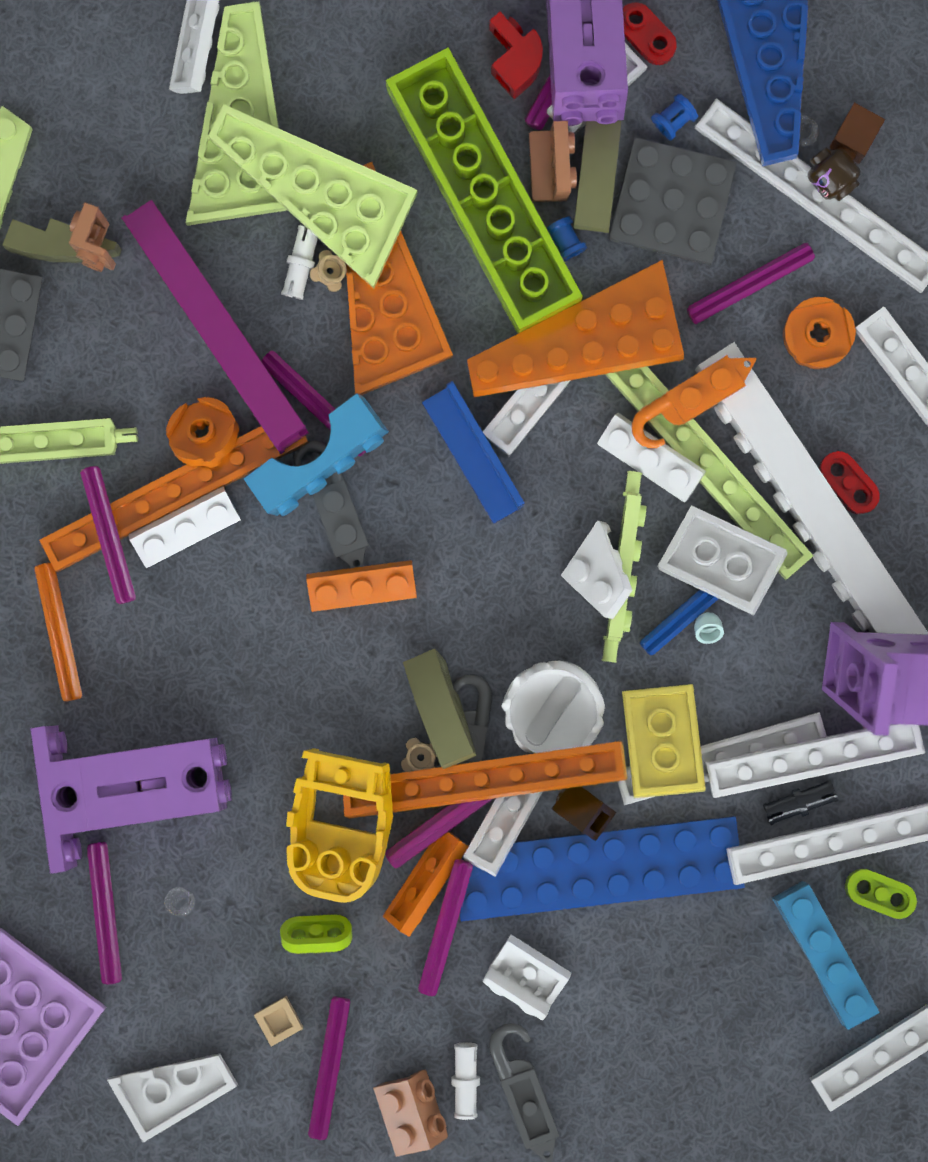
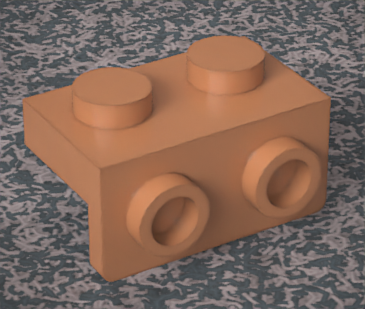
M554 121L550 131H531L529 134L531 194L533 202L567 201L571 189L577 186L576 167H570L569 154L575 153L574 132H568V121Z
M84 203L82 211H76L72 218L70 231L73 233L69 244L77 253L76 257L83 260L82 264L99 272H102L104 267L114 270L115 261L106 249L101 248L109 222L98 207Z
M425 1069L417 1071L409 1077L384 1082L373 1088L396 1157L430 1150L447 1139L446 1122L440 1113L435 1098L434 1086L429 1080Z

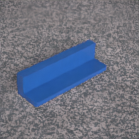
M453 381L447 383L444 390L423 401L424 408L492 523L495 524L524 507L525 503Z

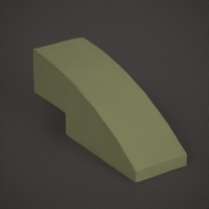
M586 121L574 229L609 233L621 121H616L612 124H600L597 121Z
M50 218L46 231L12 219L2 244L7 251L27 258L49 262H83V260L76 257L77 253L69 244L73 233L70 231V225ZM104 238L101 248L106 249L111 257L120 256L122 249L117 242Z
M434 648L404 661V668L418 711L441 767L446 769L476 756L461 700L453 688L446 660Z

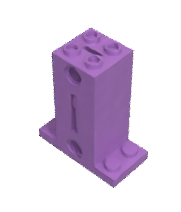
M546 0L553 122L568 121V126H575L586 121L612 124L617 120H624L628 80L622 0Z
M831 622L822 691L874 736H889L890 724L928 725V634L856 632L844 622Z
M58 725L30 728L50 874L65 872L77 867V860L82 858V849L79 838H74L73 833L219 812L227 808L226 802L232 801L229 779L223 780L221 767L227 765L226 750L224 744L218 745L217 738L63 760L62 753H67V740L65 733L59 732ZM198 767L204 769L207 774V782L204 786L199 785L194 778V772ZM70 787H72L77 793V801L75 804L72 803L68 798V790Z

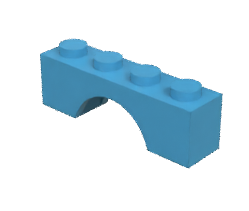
M355 394L328 415L331 426L330 439L326 449L316 460L302 466H288L279 460L270 458L244 478L268 514L275 516L289 514L298 507L299 503L297 501L307 493L309 495L317 493L327 485L326 479L335 472L338 474L345 472L355 464L354 458L364 450L366 453L371 452L384 442L382 437L389 431L364 397Z
M802 881L772 897L787 927L810 962L823 992L840 1023L849 1030L880 1013L810 885Z

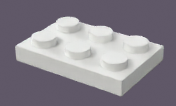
M691 505L658 564V568L668 575L749 614L755 615L787 556V550Z

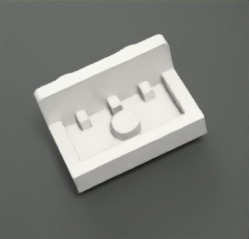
M510 935L489 966L483 983L489 986L495 994L504 996L520 1006L525 1013L544 1020L552 1003L568 982L571 972L518 938Z

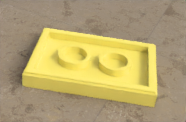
M693 684L622 691L633 797L644 798L704 792L706 788Z

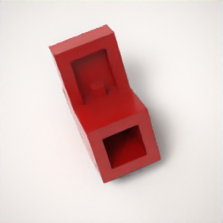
M498 12L489 20V31L504 46L507 52L491 65V75L515 100L537 79L542 64L543 47L535 29H532L523 37L522 34L524 32L518 22L512 17L507 19L501 12Z

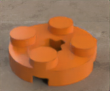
M813 297L801 302L788 315L783 328V340L788 353L799 365L812 369H825L836 365L849 353L855 340L856 329L854 320L845 307L842 308L839 304L833 302L834 300L827 297ZM815 324H820L821 329L828 330V335L823 337V342H817L816 338H811L810 332L814 330Z
M203 397L198 398L199 402L193 403L190 406L185 403L176 409L168 421L166 436L169 439V446L180 461L191 466L213 468L218 466L234 447L239 433V425L225 403L215 398ZM206 426H209V432L205 436L198 438L195 433L196 430H203Z

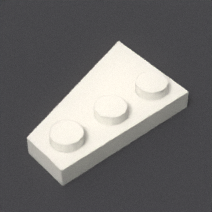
M220 1053L109 1077L107 1079L143 1142L238 1085Z

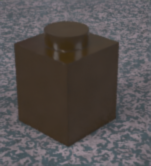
M582 786L562 789L556 798L555 805L552 807L553 811L594 841L598 839L617 813Z

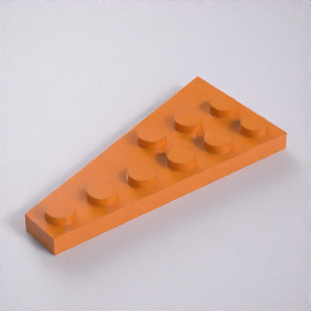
M372 162L363 165L376 171ZM401 231L374 289L346 264L355 394H366L453 358V353Z
M663 260L469 358L467 364L473 396L480 397L683 360L684 351Z

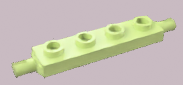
M111 418L0 427V464L115 455L117 443L138 442V436L134 435L138 434L137 427L116 429Z
M627 471L625 492H623L625 502L618 552L622 560V570L628 576L633 590L629 596L634 597L637 576L631 575L633 561L639 562L642 541L636 540L638 526L644 527L647 506L641 505L642 496L639 494L642 473ZM628 598L615 617L608 619L607 634L603 636L605 642L602 661L617 662L618 645L623 637V631L630 632L632 611L626 610Z

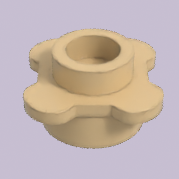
M324 250L318 255L319 262L316 267L310 270V278L314 282L320 281L325 284L329 291L336 292L342 287L341 280L347 273L346 263L337 255H333L331 251ZM328 268H331L333 270L332 274H328Z
M417 738L409 739L406 743L408 749L406 758L401 762L403 770L410 772L435 768L436 754L432 744L421 743ZM419 754L424 755L423 761L418 760L417 756Z

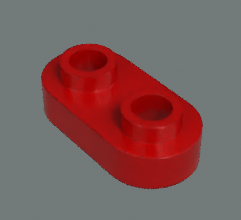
M633 2L623 7L625 39L649 63L653 65L668 63L674 57L677 48V41L673 33L644 4ZM638 15L642 22L633 24L630 22L629 17ZM661 40L665 43L666 47L664 49H656L653 42Z
M835 451L821 460L819 470L847 510L854 514H865L877 506L880 499L877 485L849 454ZM832 464H838L842 467L841 476L836 477L831 474L830 468ZM860 490L865 493L866 499L863 503L855 501V491Z

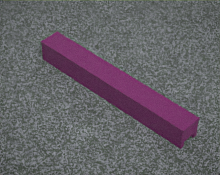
M150 200L129 215L121 217L279 453H284L286 448L309 434L154 202Z

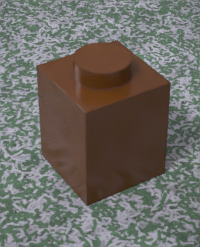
M854 102L829 148L832 150L843 148L854 162L860 164L885 119Z

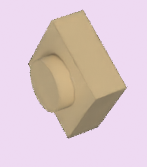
M287 996L254 1014L271 1047L303 1029V1025Z

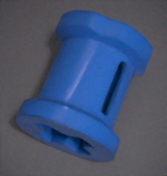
M680 93L674 96V102L660 114L655 113L651 116L654 125L670 141L676 137L675 133L688 121H695L698 118L694 106ZM677 113H679V115L671 121V118H673Z
M571 216L562 218L546 228L564 262L587 249L585 242L579 241L572 228L573 219Z

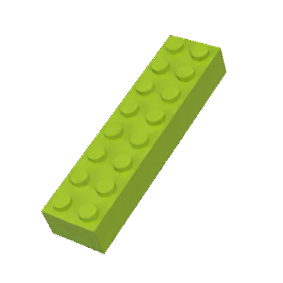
M449 47L387 79L388 95L516 333L518 334L581 302L583 295Z

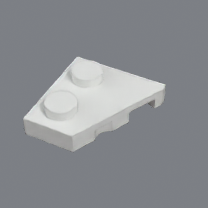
M597 521L561 576L605 618L613 619L633 590L628 576L622 570L620 554L618 550L612 548L608 533L611 532L609 525L606 522Z

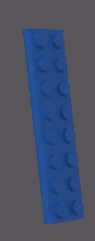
M730 816L604 831L596 841L585 834L514 842L496 877L473 865L460 911L461 922L745 888L744 883L738 885L733 883L726 851L727 848L739 846L736 817Z

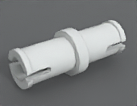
M298 225V233L292 255L287 257L286 263L289 264L283 290L281 291V294L284 296L296 297V299L300 300L304 298L303 294L309 271L315 266V262L312 259L318 240L309 229L302 225Z
M457 1043L454 1045L455 1075L452 1076V1086L455 1087L454 1117L462 1120L477 1118L476 1087L480 1085V1076L476 1075L477 1044Z

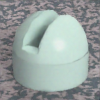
M706 612L696 618L694 630L699 642L711 644L723 637V625L717 615Z

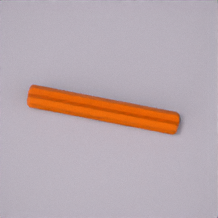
M51 563L39 564L35 566V574L61 697L66 702L82 698V691L57 573Z

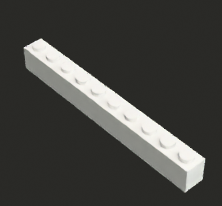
M735 342L699 364L695 371L699 373L726 355L729 358L745 357ZM747 361L744 362L745 367H750ZM751 369L744 382L746 386L718 403L714 409L720 420L725 425L730 422L737 432L734 440L744 454L750 452L757 462L753 468L763 483L769 481L777 492L773 495V498L778 507L784 513L789 511L795 519L796 523L792 526L798 537L804 543L809 540L816 552L813 554V559L823 572L828 570L836 581L832 584V587L838 597L843 602L848 600L854 608L855 612L852 613V617L858 627L863 632L868 629L870 633L928 634V631L753 369Z

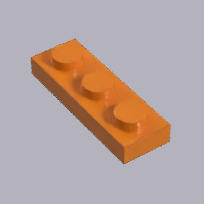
M412 560L306 574L311 612L417 598Z
M447 832L429 845L385 911L383 917L401 933L410 937L451 875L454 861L456 859L461 860L469 846L451 832Z

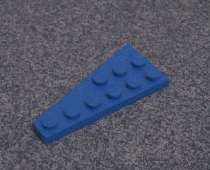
M717 0L762 167L797 159L799 154L800 111L803 91L808 0Z

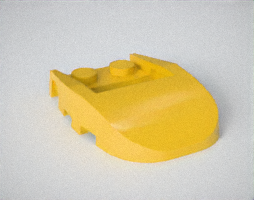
M316 748L305 750L302 758L307 759L304 775L296 778L293 793H296L292 811H289L287 814L286 826L290 827L291 845L287 846L289 873L294 883L303 892L311 896L341 903L351 902L363 896L373 886L379 876L393 820L390 765L385 762L377 763L323 752ZM321 790L376 802V809L378 811L376 833L314 820L316 791Z

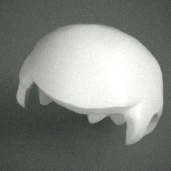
M549 661L547 663L540 662L534 664L531 668L522 671L514 678L505 694L502 709L506 712V727L512 730L516 744L525 752L541 753L591 745L603 727L602 716L605 710V703L596 682L585 670L566 661Z

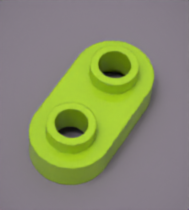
M857 869L850 873L846 879L845 891L847 896L861 906L895 919H903L910 916L916 908V894L910 886L868 869ZM861 880H866L869 883V889L865 893H859L857 890V884ZM895 893H899L902 896V903L899 906H893L890 902L891 896Z
M336 914L296 916L286 920L280 928L282 946L288 952L295 954L341 951L350 945L353 938L350 921L346 917Z

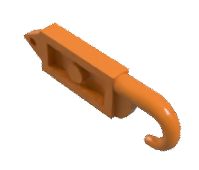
M726 355L641 408L632 421V434L635 440L641 446L647 448L663 446L665 444L663 438L651 440L645 436L643 428L646 422L662 414L667 421L674 425L686 424L746 386L744 382L756 358H729ZM748 361L750 367H745L744 362Z

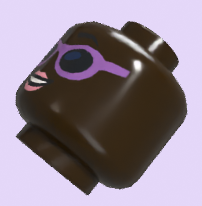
M825 147L810 159L813 167L808 172V179L824 199L831 200L835 198L837 201H840L859 186L860 183L857 179L861 171L843 148H836L830 152Z

